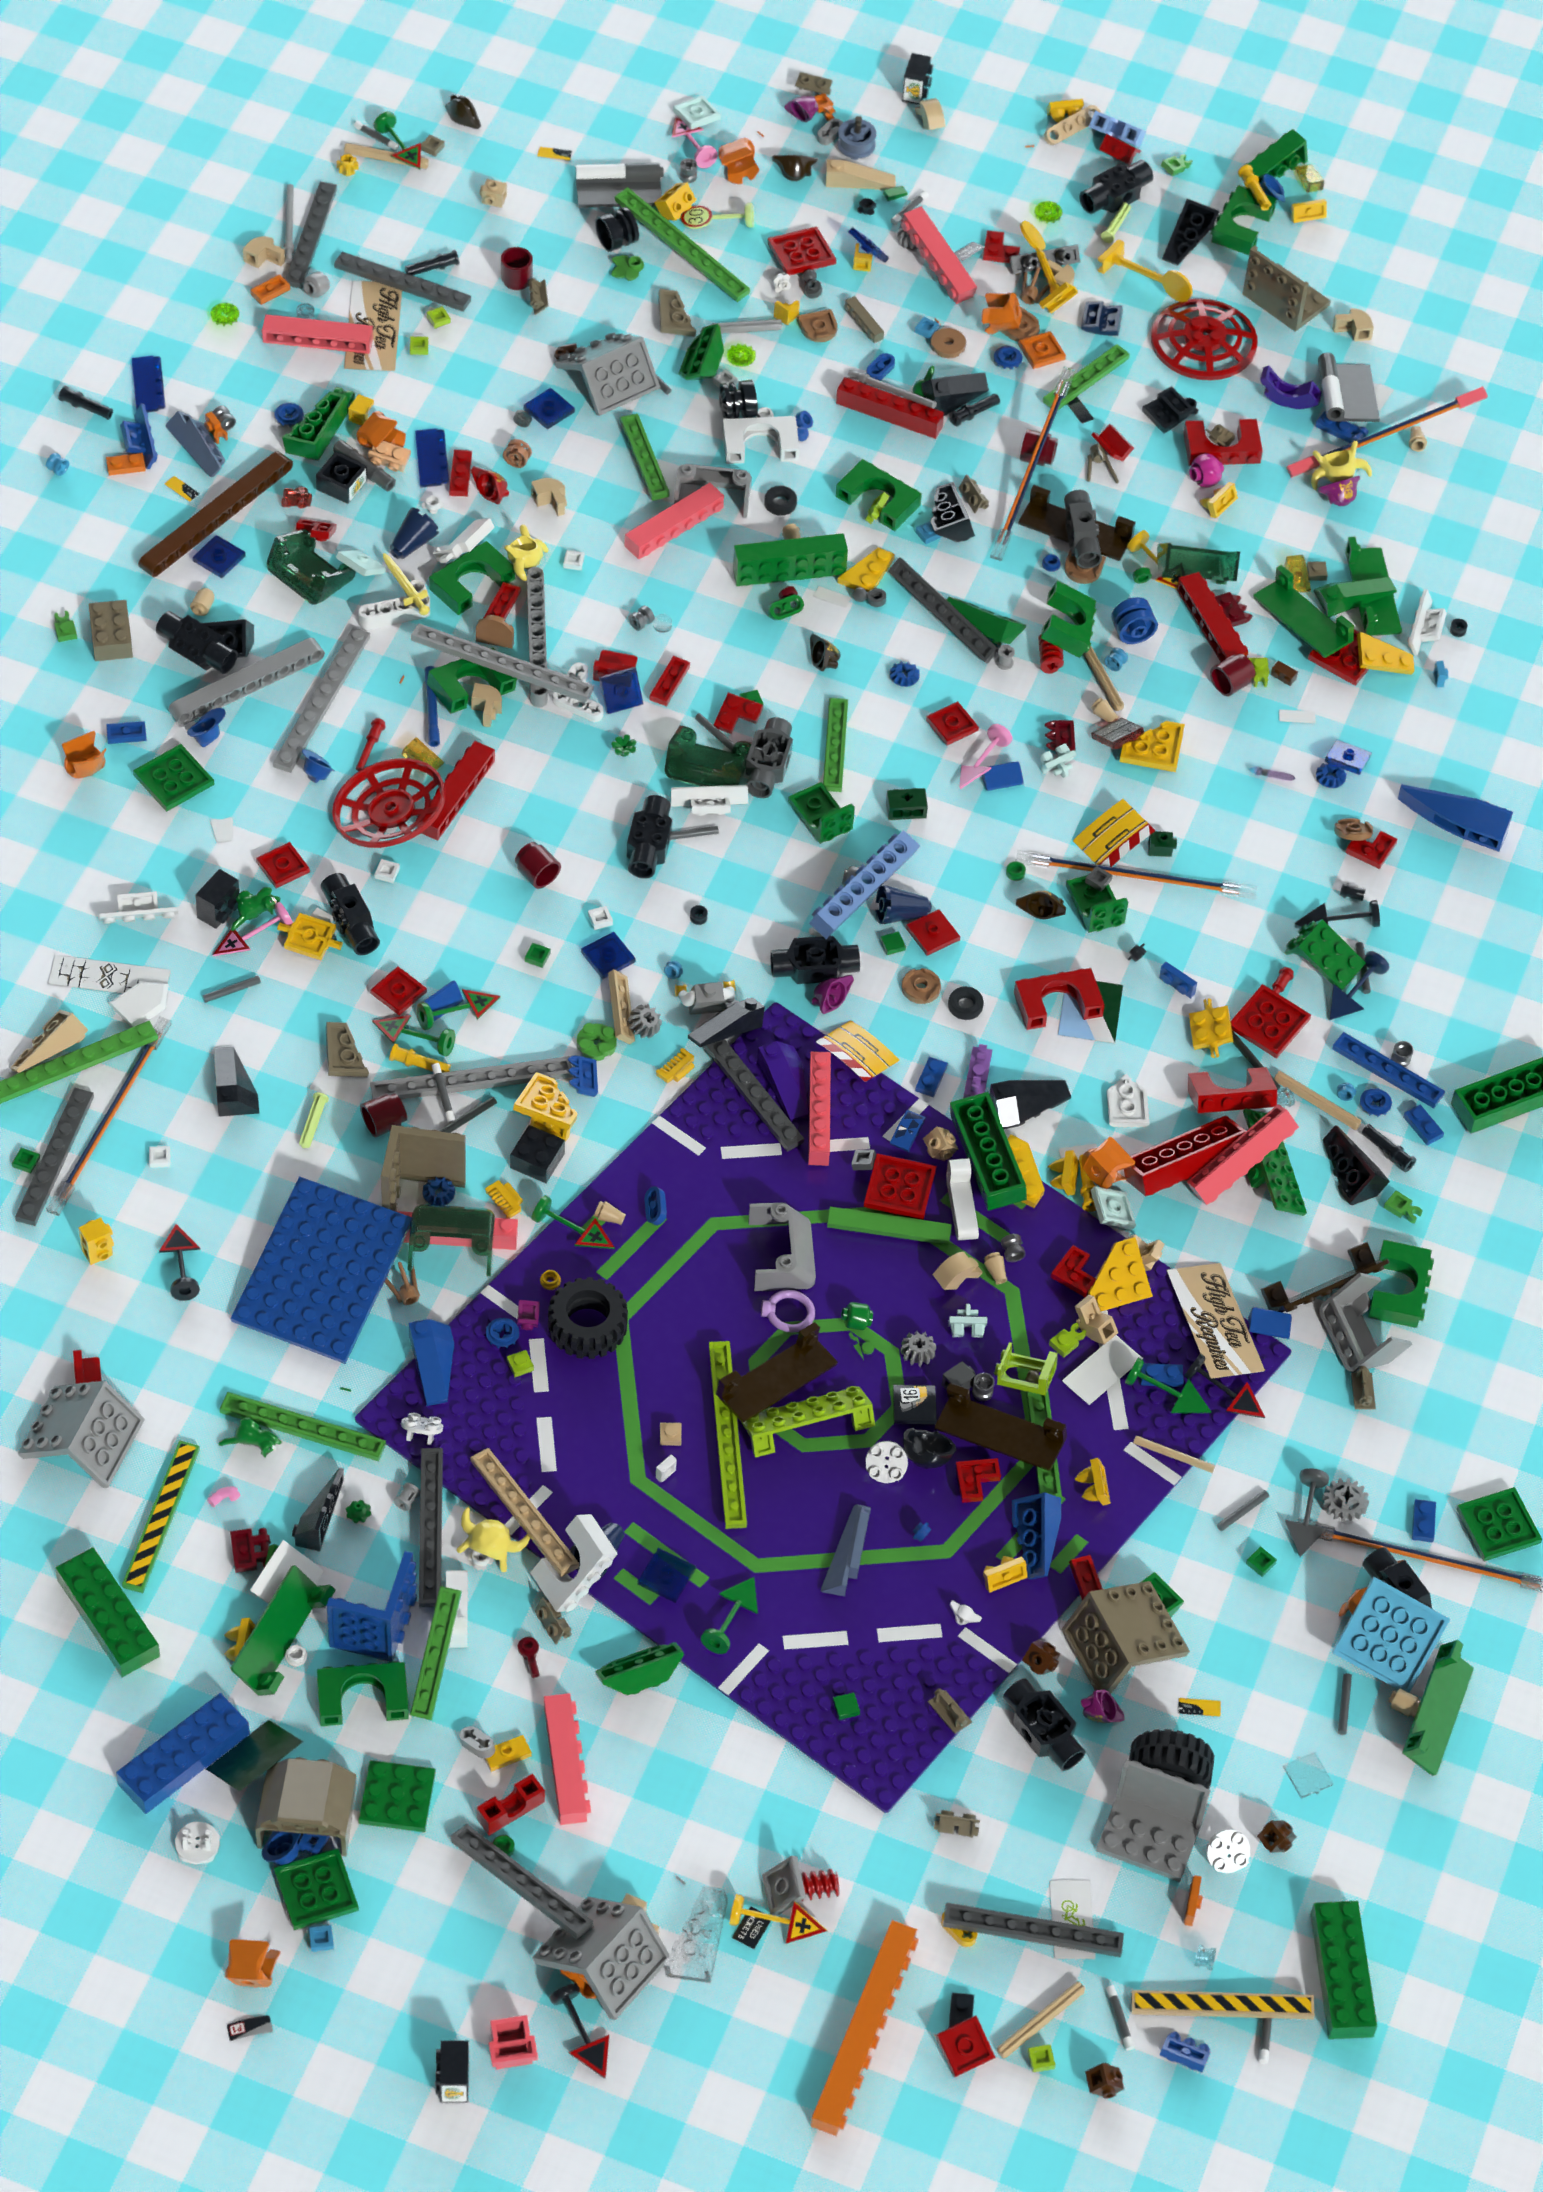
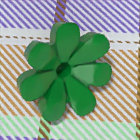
M627 734L624 735L623 739L620 736L616 737V742L613 741L611 743L616 755L625 757L629 753H635L636 751L635 745L637 741L635 739L630 740V735Z

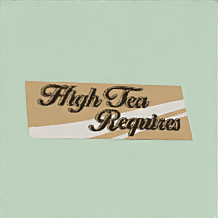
M352 281L349 323L373 326V342L370 354L346 352L344 369L395 371L402 297L401 290L374 281Z
M1221 1263L1167 1270L1198 1349L1206 1358L1204 1363L1210 1378L1265 1371Z

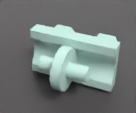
M1062 744L1055 749L1059 756L1058 758L1054 759L1050 751L1040 756L1043 774L1058 768L1053 771L1055 776L1061 774L1065 778L1069 775L1068 770L1072 768L1071 763L1065 765V763L1073 760V757L1077 754L1075 750L1070 751L1066 744Z
M965 1304V1310L957 1309V1316H950L948 1320V1327H951L952 1337H963L964 1327H972V1337L982 1338L987 1325V1317H970L978 1316V1310H971L970 1304Z

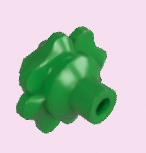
M363 1500L358 1502L352 1501L351 1505L346 1507V1517L352 1519L354 1523L359 1521L364 1523L371 1516V1506Z

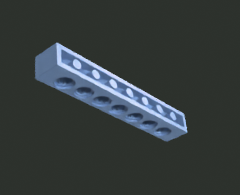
M904 830L899 835L895 833L887 841L888 845L883 844L879 848L877 856L873 854L866 861L867 866L861 865L855 872L857 875L855 877L851 875L845 881V887L841 885L833 893L834 897L829 896L824 901L823 908L819 906L812 913L814 918L809 924L825 939L834 933L918 850L920 845Z

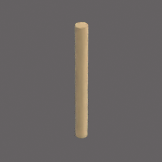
M1136 1436L1133 1443L1210 1473H1213L1215 1465L1142 1437Z

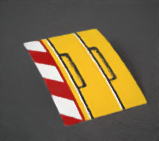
M1122 799L1086 827L1073 842L1096 865L1112 867L1130 850L1154 833L1155 829Z
M848 1021L816 1041V1043L843 1061L864 1082L900 1061L877 1038L853 1021Z

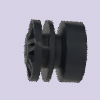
M627 207L619 208V210H614L612 214L606 213L595 219L597 236L604 249L608 252L620 249L623 245L628 246L630 243H636L639 240L637 222Z
M752 380L739 381L738 390H736L733 382H730L728 386L726 383L720 384L719 404L724 419L739 418V411H741L743 418L757 417V395Z

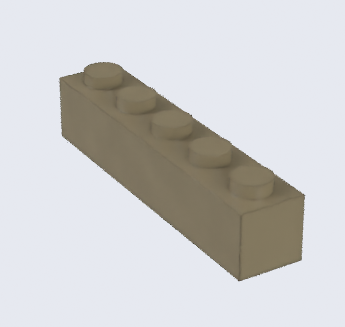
M855 296L846 299L845 310L855 319L873 343L883 340V329Z

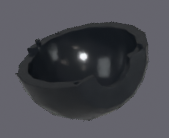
M910 1428L903 1433L904 1451L910 1461L925 1469L941 1467L952 1458L956 1451V1445L953 1441L939 1433V1431L930 1432Z

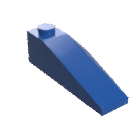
M431 1319L410 1322L409 1338L426 1405L430 1406L448 1402L454 1352L451 1328L449 1325Z
M1045 1492L1012 1500V1523L1017 1528L1019 1535L1017 1541L1022 1546V1557L1026 1561L1027 1576L1030 1580L1048 1576L1061 1522V1498Z

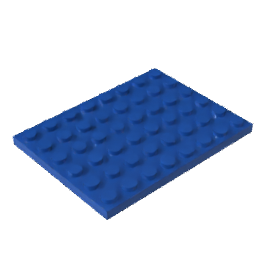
M299 1176L230 1318L231 1322L346 1364L413 1223V1218Z

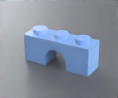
M1098 111L1094 112L1089 125L1090 128L1137 147L1141 146L1146 134L1145 130Z

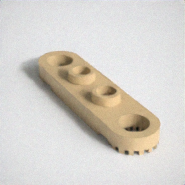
M1090 105L1048 128L1044 132L1045 141L1050 145H1055L1088 127L1092 120L1089 116V110L1100 112V109L1095 105ZM1050 132L1056 134L1055 140L1050 137Z

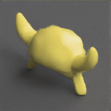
M1357 441L1352 442L1350 450L1337 451L1321 456L1317 450L1312 452L1321 465L1313 472L1311 477V484L1314 490H1317L1318 481L1324 476L1330 482L1335 483L1353 478L1355 470L1359 468L1365 470L1369 477L1372 476L1371 467L1368 462L1362 458H1355Z
M521 525L520 532L522 536L514 540L510 545H506L504 549L508 553V559L513 564L516 575L521 580L527 581L524 569L539 565L543 557V551L547 553L549 550L541 540L532 539L527 527Z
M467 1507L461 1516V1526L469 1537L456 1551L462 1553L467 1548H471L483 1555L499 1560L501 1572H506L507 1552L516 1553L522 1551L527 1546L530 1537L526 1534L523 1539L512 1541L509 1529L499 1520H484L475 1525L470 1520V1508Z

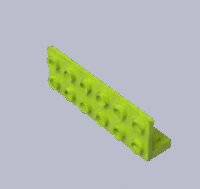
M851 1386L846 1390L832 1391L823 1396L809 1397L804 1401L790 1402L785 1406L768 1408L766 1411H762L741 1423L750 1435L752 1452L756 1458L775 1453L774 1433L850 1413L853 1428L855 1431L875 1426L873 1405L859 1386Z

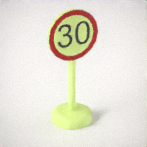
M747 203L744 213L712 215L711 210L705 206H693L689 210L684 211L681 216L683 225L690 229L703 228L712 219L745 218L746 226L748 228L754 227L752 203Z

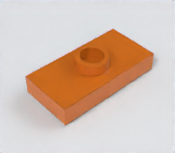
M1194 1875L1192 1878L1184 1925L1192 1926L1196 1908H1201L1203 1896L1199 1895L1201 1876Z

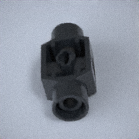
M1140 160L1129 167L1119 163L1093 177L1092 187L1080 193V203L1089 214H1093L1101 209L1114 213L1120 209L1123 203L1131 204L1140 199L1141 187L1153 181V171L1144 160Z
M167 611L159 619L156 625V633L169 641L168 647L189 661L206 671L214 668L222 674L228 673L235 665L238 653L226 645V638L193 617L187 615L181 618L175 613Z
M648 796L644 801L642 811L634 812L627 840L626 857L630 859L628 865L629 872L638 878L652 877L655 874L656 866L664 864L666 860L673 819L669 817L671 804L662 796Z
M335 873L329 875L322 881L320 887L330 907L333 909L331 912L335 923H339L342 937L347 938L357 955H367L378 948L380 940L374 930L370 911L355 883L349 884L344 874Z
M823 936L794 938L789 949L771 950V973L773 978L791 976L797 984L821 983L830 978H838L840 973L859 972L858 945L841 946L834 936H829L827 939Z
M1386 1547L1375 1550L1365 1558L1362 1566L1371 1578L1374 1576L1432 1608L1430 1592L1406 1560L1396 1561Z
M1026 1678L1015 1682L1006 1690L1003 1699L1015 1712L1013 1725L1038 1757L1050 1756L1061 1771L1071 1769L1082 1760L1086 1751L1074 1738L1076 1722L1050 1690L1036 1691Z

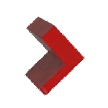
M1106 134L1099 150L1129 165L1136 152H1141L1140 149Z
M1111 424L1100 435L1095 432L1091 434L1113 458L1122 462L1134 449Z
M74 1350L75 1383L102 1381L100 1358H82V1351Z

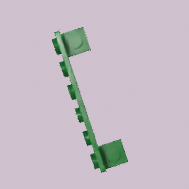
M1348 537L1345 554L1352 581L1389 577L1381 547L1361 548L1360 544H1357L1356 537ZM1393 594L1358 606L1365 634L1375 636L1402 633Z
M1283 565L1276 567L1275 582L1253 594V598L1324 658L1354 641V625L1342 615L1336 618V623H1334L1293 588L1294 574Z
M296 1565L291 1566L230 1670L258 1696L274 1695L284 1679L280 1672L275 1671L284 1658L287 1649L291 1646L313 1608L326 1607L329 1597L332 1598L336 1589L331 1585L317 1586Z
M1458 1640L1440 1645L1402 1752L1432 1776L1438 1773L1474 1670L1470 1664L1460 1658L1464 1644Z

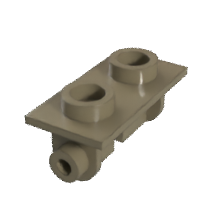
M800 72L795 87H798L799 90L803 89L830 95V87L833 80Z
M531 278L528 282L529 290L531 291L530 305L534 308V314L537 315L549 306L546 280L544 279L539 282L535 278Z
M1220 424L1216 425L1212 431L1206 429L1210 434L1208 438L1219 446L1229 447L1235 440V434Z
M966 474L959 486V490L971 509L976 513L979 508H988L989 501L985 498L984 494H980L981 490L976 480L970 479L968 474Z
M1361 1366L1357 1373L1351 1372L1355 1409H1376L1372 1373L1369 1372L1366 1366Z
M544 1597L541 1598L535 1613L556 1645L561 1637H570L572 1629L564 1618L557 1619L562 1614L555 1611L549 1600H545Z
M937 1689L934 1692L935 1697L928 1701L954 1734L972 1723L946 1690Z
M941 1810V1814L936 1813V1817H940V1821H935L934 1829L938 1830L939 1833L953 1834L954 1826H958V1835L971 1838L978 1836L979 1827H975V1823H980V1820H976V1815L963 1814V1817L954 1816V1812Z

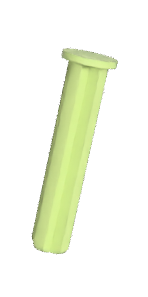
M1123 203L1107 230L1102 232L1101 238L1104 242L1112 243L1114 241V235L1131 209L1130 204Z
M320 1092L313 1094L314 1100L299 1141V1145L304 1149L310 1148L325 1103L329 1100L327 1095Z

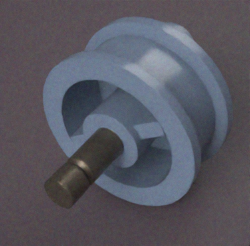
M856 116L855 119L841 124L838 131L837 145L842 154L857 160L868 157L874 152L876 129L871 123L862 120L861 116Z

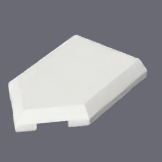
M139 982L109 1002V1005L132 1028L147 1022L166 1008L169 985Z
M1127 1074L1122 1076L1114 1086L1112 1085L1107 1090L1109 1125L1112 1127H1146L1150 1124L1147 1090L1134 1083Z

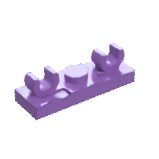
M979 1044V1047L973 1046L963 1098L985 1093L993 1051L992 1049H987V1045Z

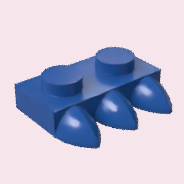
M582 1056L569 1057L568 1061L575 1066L568 1070L575 1077L569 1081L570 1085L579 1094L595 1097L598 1094L596 1060Z
M1172 2032L1167 2036L1159 2056L1202 2073L1210 2055V2048L1207 2044H1201L1196 2048L1193 2038H1187L1181 2042L1179 2033Z

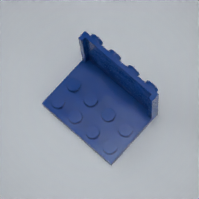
M404 1551L385 1611L368 1607L363 1603L354 1604L342 1598L334 1599L329 1597L327 1603L329 1647L389 1662L393 1661L398 1644H402L404 1640V1626L410 1622V1607H414L417 1600V1594H415L417 1573H415L416 1562H413V1553Z

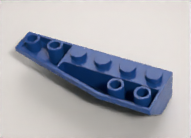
M1403 784L1398 795V800L1434 825L1462 839L1500 852L1508 833L1513 815L1512 811L1476 798Z

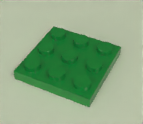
M182 744L133 770L135 778L166 812L215 785L214 779Z
M1515 1487L1457 1505L1456 1509L1483 1562L1541 1544L1542 1537Z
M370 1760L359 1824L425 1832L436 1769Z
M339 1848L274 1868V1873L294 1931L359 1911V1906Z

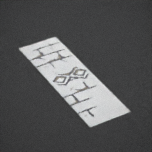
M55 955L48 984L124 993L139 982L168 984L171 970Z

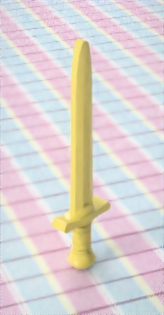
M383 553L385 564L409 597L403 599L404 606L415 603L419 613L427 615L430 608L421 600L428 596L427 590L418 593L393 559L386 553Z

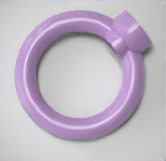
M783 1290L772 1295L768 1301L762 1300L761 1317H768L769 1321L782 1331L794 1333L812 1324L815 1318V1307L812 1301L803 1293L795 1290ZM784 1298L799 1300L806 1307L807 1316L798 1324L784 1323L775 1315L776 1303Z

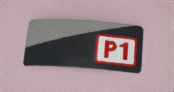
M270 2016L254 2017L227 2024L230 2041L273 2032Z

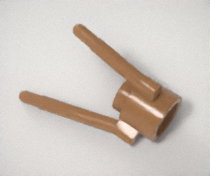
M1037 267L1032 283L1027 288V272H1024L1020 298L1026 304L1039 303L1040 298L1050 288L1049 284H1047L1038 294L1035 283L1040 267Z
M398 1262L404 1285L400 1287L398 1292L388 1278H386L385 1283L396 1296L398 1303L403 1302L404 1305L414 1304L420 1297L414 1266L410 1267L411 1285L408 1282L402 1263Z

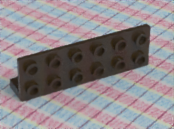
M1033 485L1030 501L1018 524L1068 542L1066 509L1049 503L1050 490ZM1118 516L1115 527L1096 520L1095 524L1099 525V535H1097L1101 555L1120 561L1129 541L1134 536L1136 522Z
M1364 1242L1347 1250L1354 1266L1352 1271L1289 1299L1281 1281H1277L1260 1290L1268 1310L1286 1311L1287 1313L1297 1309V1305L1308 1304L1315 1301V1297L1320 1295L1323 1297L1332 1293L1333 1289H1340L1358 1273L1369 1274L1385 1269L1384 1265L1390 1262L1388 1259L1375 1261L1368 1242Z
M814 1322L799 1331L796 1344L741 1377L735 1370L721 1378L716 1395L741 1422H745L837 1365L838 1361L818 1341L820 1327Z
M952 1383L949 1384L947 1388L948 1401L935 1424V1430L1047 1471L1052 1469L1067 1439L1066 1424L1046 1418L1043 1426L971 1401L969 1389Z

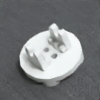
M408 1413V1417L401 1420V1427L407 1430L406 1441H411L413 1433L428 1435L427 1445H432L434 1435L443 1431V1425L439 1417L424 1418L418 1413Z
M891 1441L879 1442L868 1451L866 1468L871 1478L882 1483H892L900 1480L905 1474L908 1466L907 1455L904 1449L897 1443Z
M193 1822L182 1827L175 1839L176 1852L180 1860L192 1864L213 1861L220 1847L219 1834L216 1829L204 1822Z
M1224 1829L1217 1832L1210 1839L1206 1855L1209 1863L1218 1872L1233 1873L1248 1864L1250 1845L1247 1838L1241 1832L1234 1829Z

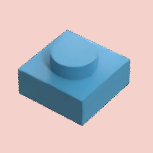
M923 317L915 327V333L931 339L932 335L939 329V323Z
M931 521L916 527L915 533L925 544L941 538V536L935 534Z
M1436 661L1433 676L1436 688L1444 687L1445 680L1448 679V669L1445 668L1443 661Z
M332 1925L309 1927L311 1952L334 1950Z

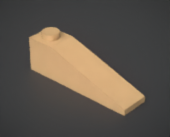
M826 160V187L881 190L895 187L896 175L846 160Z
M59 1010L42 1028L44 1033L31 1041L32 1048L23 1051L10 1069L20 1073L69 1048L75 1043L81 1042L85 1038V1033L88 1029L73 1013Z

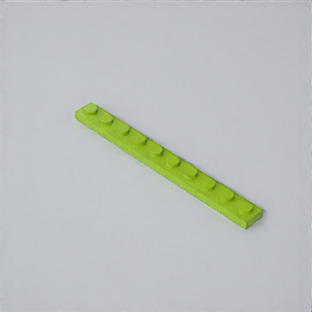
M730 1341L709 1342L725 1529L747 1528L737 1417L716 1395L719 1380L733 1372Z

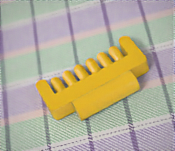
M681 1048L680 1053H677V1056L673 1057L674 1059H670L667 1065H663V1068L661 1067L656 1070V1075L666 1083L671 1082L673 1079L676 1082L680 1081L695 1067L692 1063L694 1056L684 1048Z
M498 1180L485 1188L486 1194L492 1196L491 1199L498 1203L497 1206L500 1207V1210H503L507 1219L521 1212L520 1204L523 1202V1199L509 1182L503 1185Z

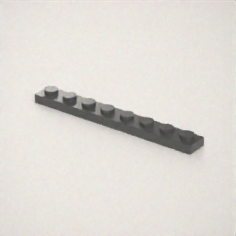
M320 182L285 279L290 284V287L303 289L304 279L308 275L337 191L336 184Z
M342 252L334 262V268L463 312L471 302V295Z
M899 557L888 572L977 656L988 664L999 648L903 558Z
M725 1039L703 1046L787 1152L804 1143V1137Z
M74 1087L15 1216L17 1222L36 1226L93 1101L94 1092Z
M421 1448L419 1607H435L441 1586L443 1448Z
M468 1824L451 1835V1842L574 1938H580L593 1927V1920Z
M947 1902L945 1905L943 1927L1121 1957L1124 1933Z

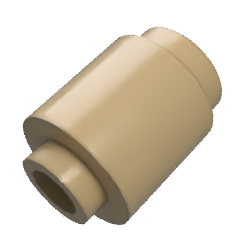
M202 588L197 592L190 605L195 615H207L214 602V593L208 588Z
M1399 1688L1398 1692L1394 1690L1388 1701L1392 1703L1390 1708L1408 1717L1410 1715L1415 1717L1420 1704L1419 1697Z

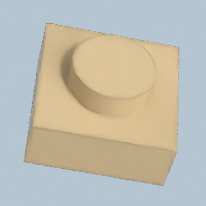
M660 1423V1445L681 1446V1423Z

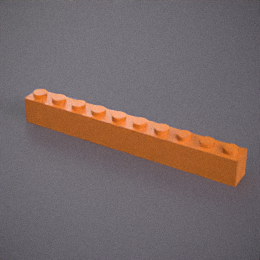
M894 1920L891 1921L812 2116L811 2127L837 2136L839 2129L844 2130L848 2120L845 2114L847 2109L852 2110L856 2100V2096H853L855 2089L860 2090L864 2080V2076L861 2075L863 2069L868 2070L872 2056H869L871 2049L876 2050L880 2036H877L879 2029L884 2030L888 2017L885 2016L887 2009L892 2010L896 1997L893 1996L895 1989L900 1990L904 1979L901 1977L903 1970L907 1971L911 1962L909 1954L911 1951L915 1952L919 1942V1939L916 1938L917 1929Z

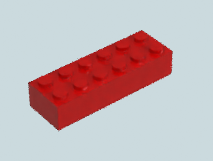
M1228 1116L1220 1117L1130 1156L1135 1161V1165L1124 1169L1126 1181L1144 1196H1150L1162 1189L1172 1187L1174 1184L1194 1176L1245 1133L1246 1130Z

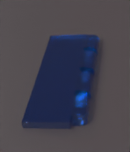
M152 355L132 358L136 411L140 404H145L146 412H156L164 409L166 405L161 357H153Z
M437 428L415 431L420 488L441 486L448 483L449 472L445 431L442 429L437 430Z

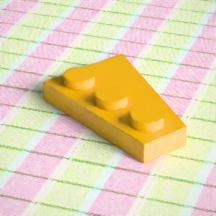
M878 547L838 577L837 583L852 589L862 587L867 592L876 589L893 562L895 554Z
M1363 632L1358 633L1360 668L1409 675L1414 673L1412 654Z

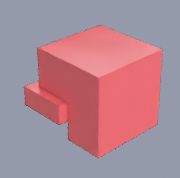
M527 2015L490 2021L492 2042H489V2051L492 2067L503 2069L532 2064V2061L538 2060L535 2036H530Z

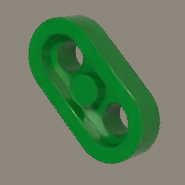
M790 595L777 600L769 605L768 615L773 620H782L801 612L804 607V601L799 595ZM792 601L795 603L794 608L790 605ZM775 608L778 609V611H779L778 614H775V612H774V609H775Z

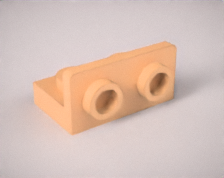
M382 441L378 447H373L368 452V458L373 464L387 466L388 469L395 472L404 471L411 455V450L386 441Z

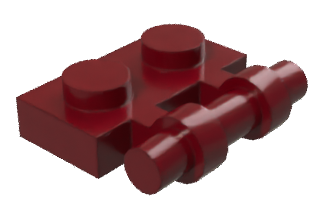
M252 1528L230 1531L235 1573L257 1570L256 1562H262L263 1568H265L269 1544L271 1543L266 1528H260L258 1530L259 1535L255 1536L252 1535ZM259 1545L261 1552L255 1553L254 1546Z

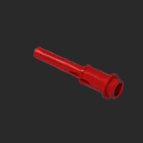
M375 718L371 722V729L366 737L368 741L356 766L357 771L364 769L374 744L378 742L381 732L386 728L385 721L380 718Z
M1289 967L1280 969L1279 976L1272 985L1274 992L1279 994L1284 991L1288 982L1294 978L1293 970Z

